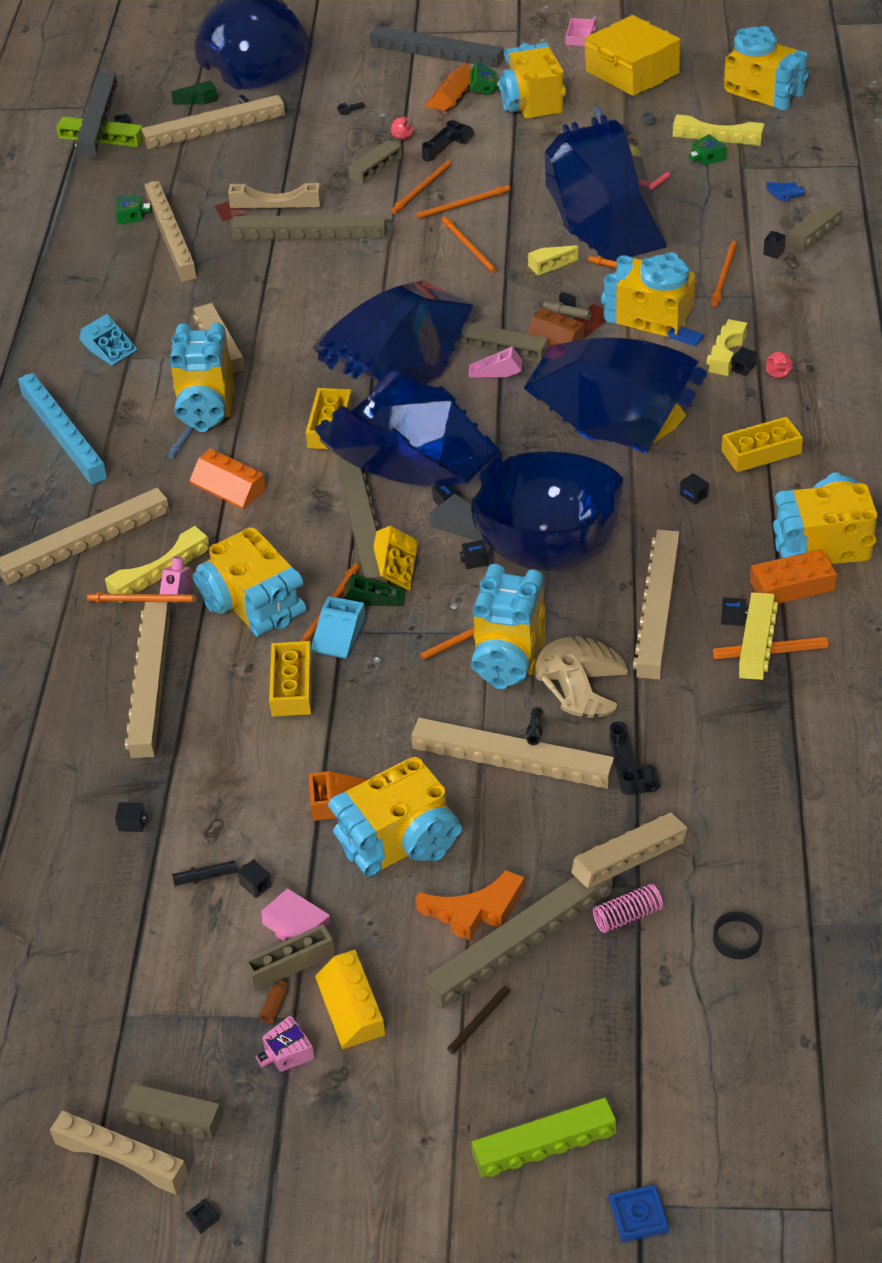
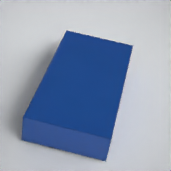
M673 327L667 332V335L670 336L668 338L695 347L704 339L703 333L681 327L677 335L674 334L675 329Z

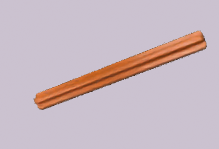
M827 637L772 642L771 654L828 648L829 641ZM742 645L713 648V658L740 657Z

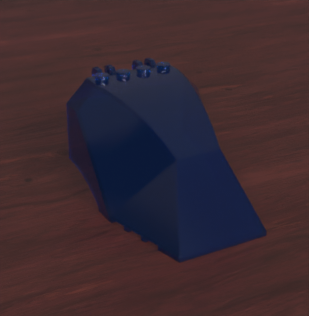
M600 115V124L596 117H592L591 124L593 126L580 129L578 124L573 122V131H570L567 124L563 125L564 133L559 134L545 151V185L559 209L564 226L568 232L579 237L580 242L584 241L587 243L588 248L595 249L603 259L617 261V258L620 256L633 257L666 248L667 244L654 207L637 137L618 120L608 121L605 115Z
M424 280L399 285L370 298L353 309L326 330L316 341L313 348L318 354V360L324 362L330 370L333 369L338 361L345 363L342 370L343 374H350L352 379L356 380L361 373H364L383 383L398 405L403 408L422 386L435 377L439 378L448 366L450 355L455 350L457 339L459 336L461 337V330L464 323H467L474 306Z
M590 338L550 345L524 386V389L538 401L542 400L546 403L550 411L554 410L563 417L562 421L569 422L576 428L575 431L592 442L594 439L616 442L646 454L676 402L689 407L692 404V400L695 399L696 393L690 388H685L687 382L689 381L700 386L703 384V379L707 377V372L701 367H696L699 362L698 360L667 346L627 338Z
M392 365L388 367L369 396L352 411L342 405L338 407V410L332 412L333 419L331 422L325 419L315 428V431L320 436V442L334 454L352 465L392 481L419 486L468 484L500 451L487 435L484 436L477 427L479 425L472 423L466 416L467 411L460 409L455 403L456 398L445 388L420 383L401 373Z

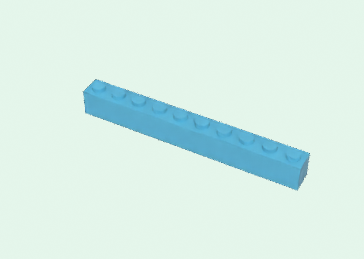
M34 373L18 378L23 397L89 483L93 485L107 479L103 461Z

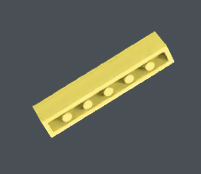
M751 593L739 660V678L763 680L764 672H768L774 625L776 624V613L778 612V602H775V594Z

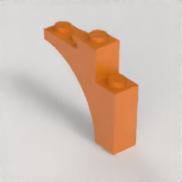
M505 870L492 884L479 891L462 896L441 897L419 892L416 897L417 911L422 915L436 918L442 923L450 924L451 933L459 938L471 940L482 921L496 927L506 923L525 891L524 877Z

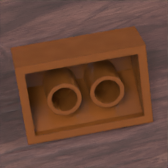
M541 308L533 316L526 334L548 338V350L567 357L584 340V323Z

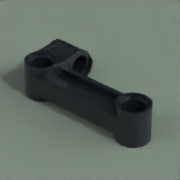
M455 120L446 122V126L429 141L422 143V159L424 161H433L435 155L452 140L465 144L473 137V128Z
M623 722L612 723L609 730V743L614 757L620 791L626 795L657 791L661 785L656 767L653 765L636 767L627 725Z

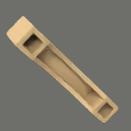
M305 183L293 191L280 194L260 192L246 184H230L228 191L230 208L236 209L320 207L322 199L320 183Z
M63 1110L50 1128L56 1145L73 1152L92 1153L116 1161L135 1171L156 1187L177 1195L188 1176L184 1160Z

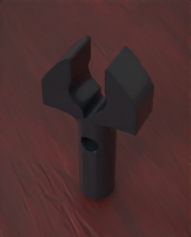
M344 102L339 104L337 109L340 115H349V111L364 108L365 105L363 102L347 105Z

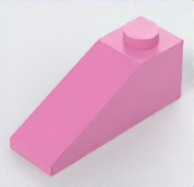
M512 346L470 364L468 376L470 378L516 375L522 371L523 360Z

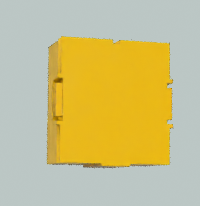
M634 15L584 38L586 71L632 96L653 88L671 76L679 74L681 39L668 33L667 30L664 31L654 25H650L649 21L646 22Z

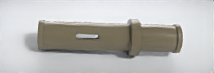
M545 301L543 307H546L544 309L557 314L586 320L591 318V314H589L591 310L564 305L561 302Z

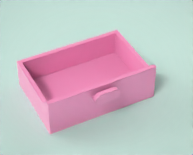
M596 17L592 19L571 18L565 36V44L585 46L584 38L596 31Z
M288 888L261 911L262 924L274 931L276 937L282 941L289 940L324 924L325 928L330 926L329 914Z

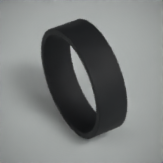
M738 911L729 912L719 917L715 922L713 943L716 949L728 958L746 959L756 954L760 949L763 934L762 927L758 920L750 914ZM740 921L751 925L757 931L759 939L752 947L737 950L722 944L716 932L725 923Z

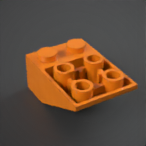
M330 771L308 773L313 821L336 819L337 817L328 806L329 801L334 796L367 781V779Z

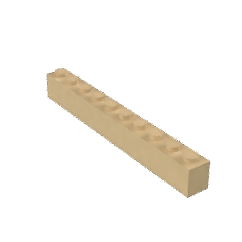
M279 95L144 127L141 128L143 141L147 149H152L285 116L284 103Z
M152 181L144 184L148 203L151 204V210L181 282L197 279L194 262L160 182Z
M158 488L152 489L0 557V576L7 585L12 584L170 512L167 498Z
M657 530L656 537H652V548L654 550L650 551V561L652 563L649 562L648 574L650 576L647 575L646 587L648 589L644 590V600L646 602L642 603V614L644 616H640V627H642V630H638L637 640L640 641V644L636 643L635 655H638V658L634 657L633 669H637V678L660 680L679 547V531Z
M145 602L144 610H141V620L143 623L139 624L141 637H138L139 651H136L137 665H134L136 679L132 680L134 694L130 696L132 708H129L130 723H127V734L129 736L125 738V749L129 750L130 758L155 757L170 622L168 602Z
M418 718L411 735L412 748L420 751L447 755L458 759L471 760L608 789L614 772V757L542 742L533 746L527 742V739Z

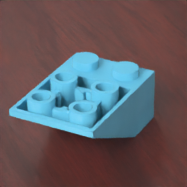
M108 314L81 329L80 341L90 352L111 366L138 350Z
M328 596L320 613L311 651L347 659L366 620L364 603Z

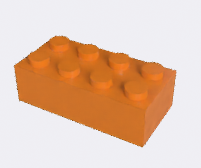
M822 549L751 565L750 583L755 592L775 594V602H778V604L834 591L837 573Z

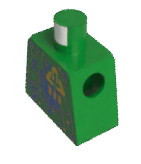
M476 61L470 71V90L490 95L494 89L500 91L496 71Z
M708 134L692 144V153H689L688 157L691 162L697 160L703 165H709L726 160L727 146Z
M117 196L115 213L118 225L142 221L143 213L151 212V204H142L140 196Z

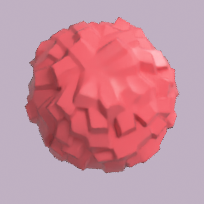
M405 116L396 118L392 123V136L400 140L408 139L413 134L414 125L408 129L410 127L406 122L408 118Z
M785 352L772 353L766 361V372L777 379L786 377L793 369V361Z

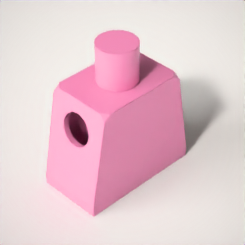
M172 557V566L163 570L160 594L191 595V568L183 566V557Z

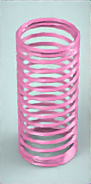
M648 884L646 887H642V889L639 888L629 892V894L620 896V898L617 897L616 900L612 899V901L594 907L593 915L599 929L606 933L609 932V929L618 928V925L622 927V924L631 923V920L635 921L640 916H648L653 911L662 910L663 900L657 887L654 884ZM651 889L654 891L658 898L659 906L656 903V900L651 892ZM643 893L647 898V901L651 907V911L648 909L647 903L643 897ZM639 895L642 898L647 913L643 909V906L639 900ZM635 898L639 903L643 915H641V913L639 912L638 906L635 902ZM630 899H631L632 902L634 903L635 909H636V911H637V913H638V917L636 916V914H635V912H634V909H633V907H632V905H631ZM626 901L628 902V904H629V906H630V909H631V911H632V913H633L634 919H633V918L631 917V915H630V912H629L628 907H627V905H626ZM622 903L625 906V909L629 916V920L627 919L625 912L622 908ZM617 904H618V906H619L620 909H621V912H622V914H623V916H624L625 922H624V921L622 920V918H621V915H620V913H619V911H618ZM613 907L617 911L621 924L618 922L615 916ZM609 909H610V911H611L612 914H613V917H614L615 922H616V926H615V924H614L613 921H612V918H611L610 913H609ZM604 910L606 911V913H607V915H608V917H609V919H610L612 928H611L610 925L608 924V921H607V918H606V916H605Z

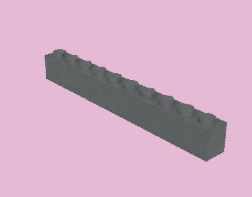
M376 26L370 33L371 47L475 64L477 61L485 66L498 68L504 60L503 47L380 26Z
M99 72L97 78H95L91 98H89V105L86 106L82 127H80V133L77 134V141H75V150H78L79 156L97 155L117 88L116 72Z

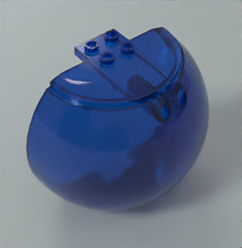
M221 0L204 17L194 44L197 62L207 70H210L209 63L217 67L221 72L223 81L237 90L264 86L283 78L302 63L310 47L303 26L294 12L282 0Z
M531 452L510 456L503 462L502 456L495 454L488 461L485 468L480 471L479 480L481 481V488L471 501L472 519L474 526L485 542L497 554L511 563L539 571H557L575 567L599 554L607 544L620 508L623 477L615 469L601 461L573 453Z

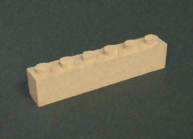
M210 303L194 308L195 315H193V321L195 325L198 324V330H210L211 325L214 323H220L225 327L232 373L244 371L243 356L213 304Z
M671 812L664 816H659L657 819L644 823L632 831H627L625 834L612 838L600 846H595L585 853L578 854L573 861L571 873L589 889L684 843L688 827Z

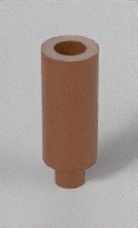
M279 980L277 985L272 986L258 1016L262 1022L267 1024L274 1022L287 994L285 989L286 982Z

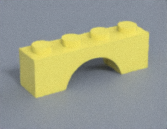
M728 319L726 325L722 326L721 335L717 336L716 345H713L711 355H708L707 358L710 373L729 375L734 353L728 349L743 345L747 336L746 322Z

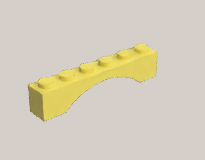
M676 114L673 123V137L701 139L710 134L720 142L761 146L764 136V123L747 122L729 126L714 125L699 121L692 116Z
M196 526L180 534L174 547L160 559L141 567L118 570L106 577L107 591L110 594H136L162 579L163 570L172 566V557H183L184 566L209 551L208 537Z

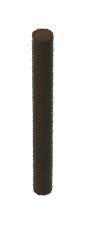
M503 986L448 1046L447 1050L451 1054L456 1053L510 993V989Z

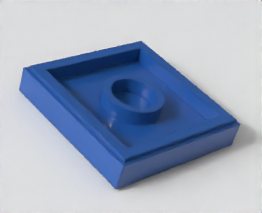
M656 1184L608 1195L621 1243L669 1232V1225Z

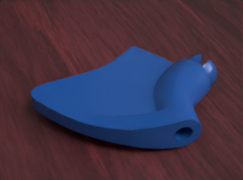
M795 182L766 183L767 190L774 197L782 201H788L791 198L805 194L804 188H799Z

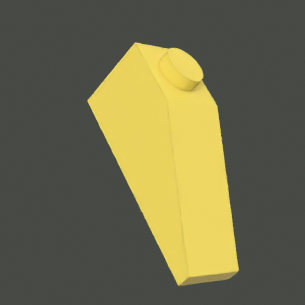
M577 245L540 248L528 253V267L538 276L579 260Z

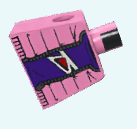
M291 1015L263 1036L262 1040L265 1050L256 1055V1059L261 1067L273 1062L279 1071H285L315 1059L311 1043Z

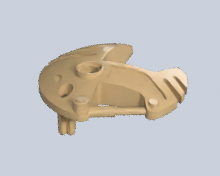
M575 636V639L564 637L549 643L539 654L535 665L536 678L539 681H543L548 689L554 693L562 703L561 709L581 717L583 714H588V718H593L595 714H599L598 717H603L614 713L617 703L593 693L587 677L627 675L628 673L624 660L613 649L609 648L608 650L605 644L599 641L595 643L593 639L586 638L584 640L578 636ZM556 679L559 681L565 699L558 692L556 686L552 683L551 680Z

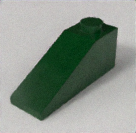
M211 80L171 91L173 105L208 104L218 101L216 87Z
M352 573L344 585L343 599L362 602L368 606H402L405 589Z

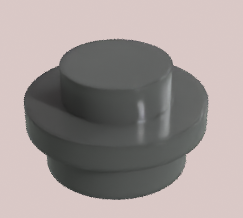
M645 112L641 117V122L645 125H651L656 120L652 112Z

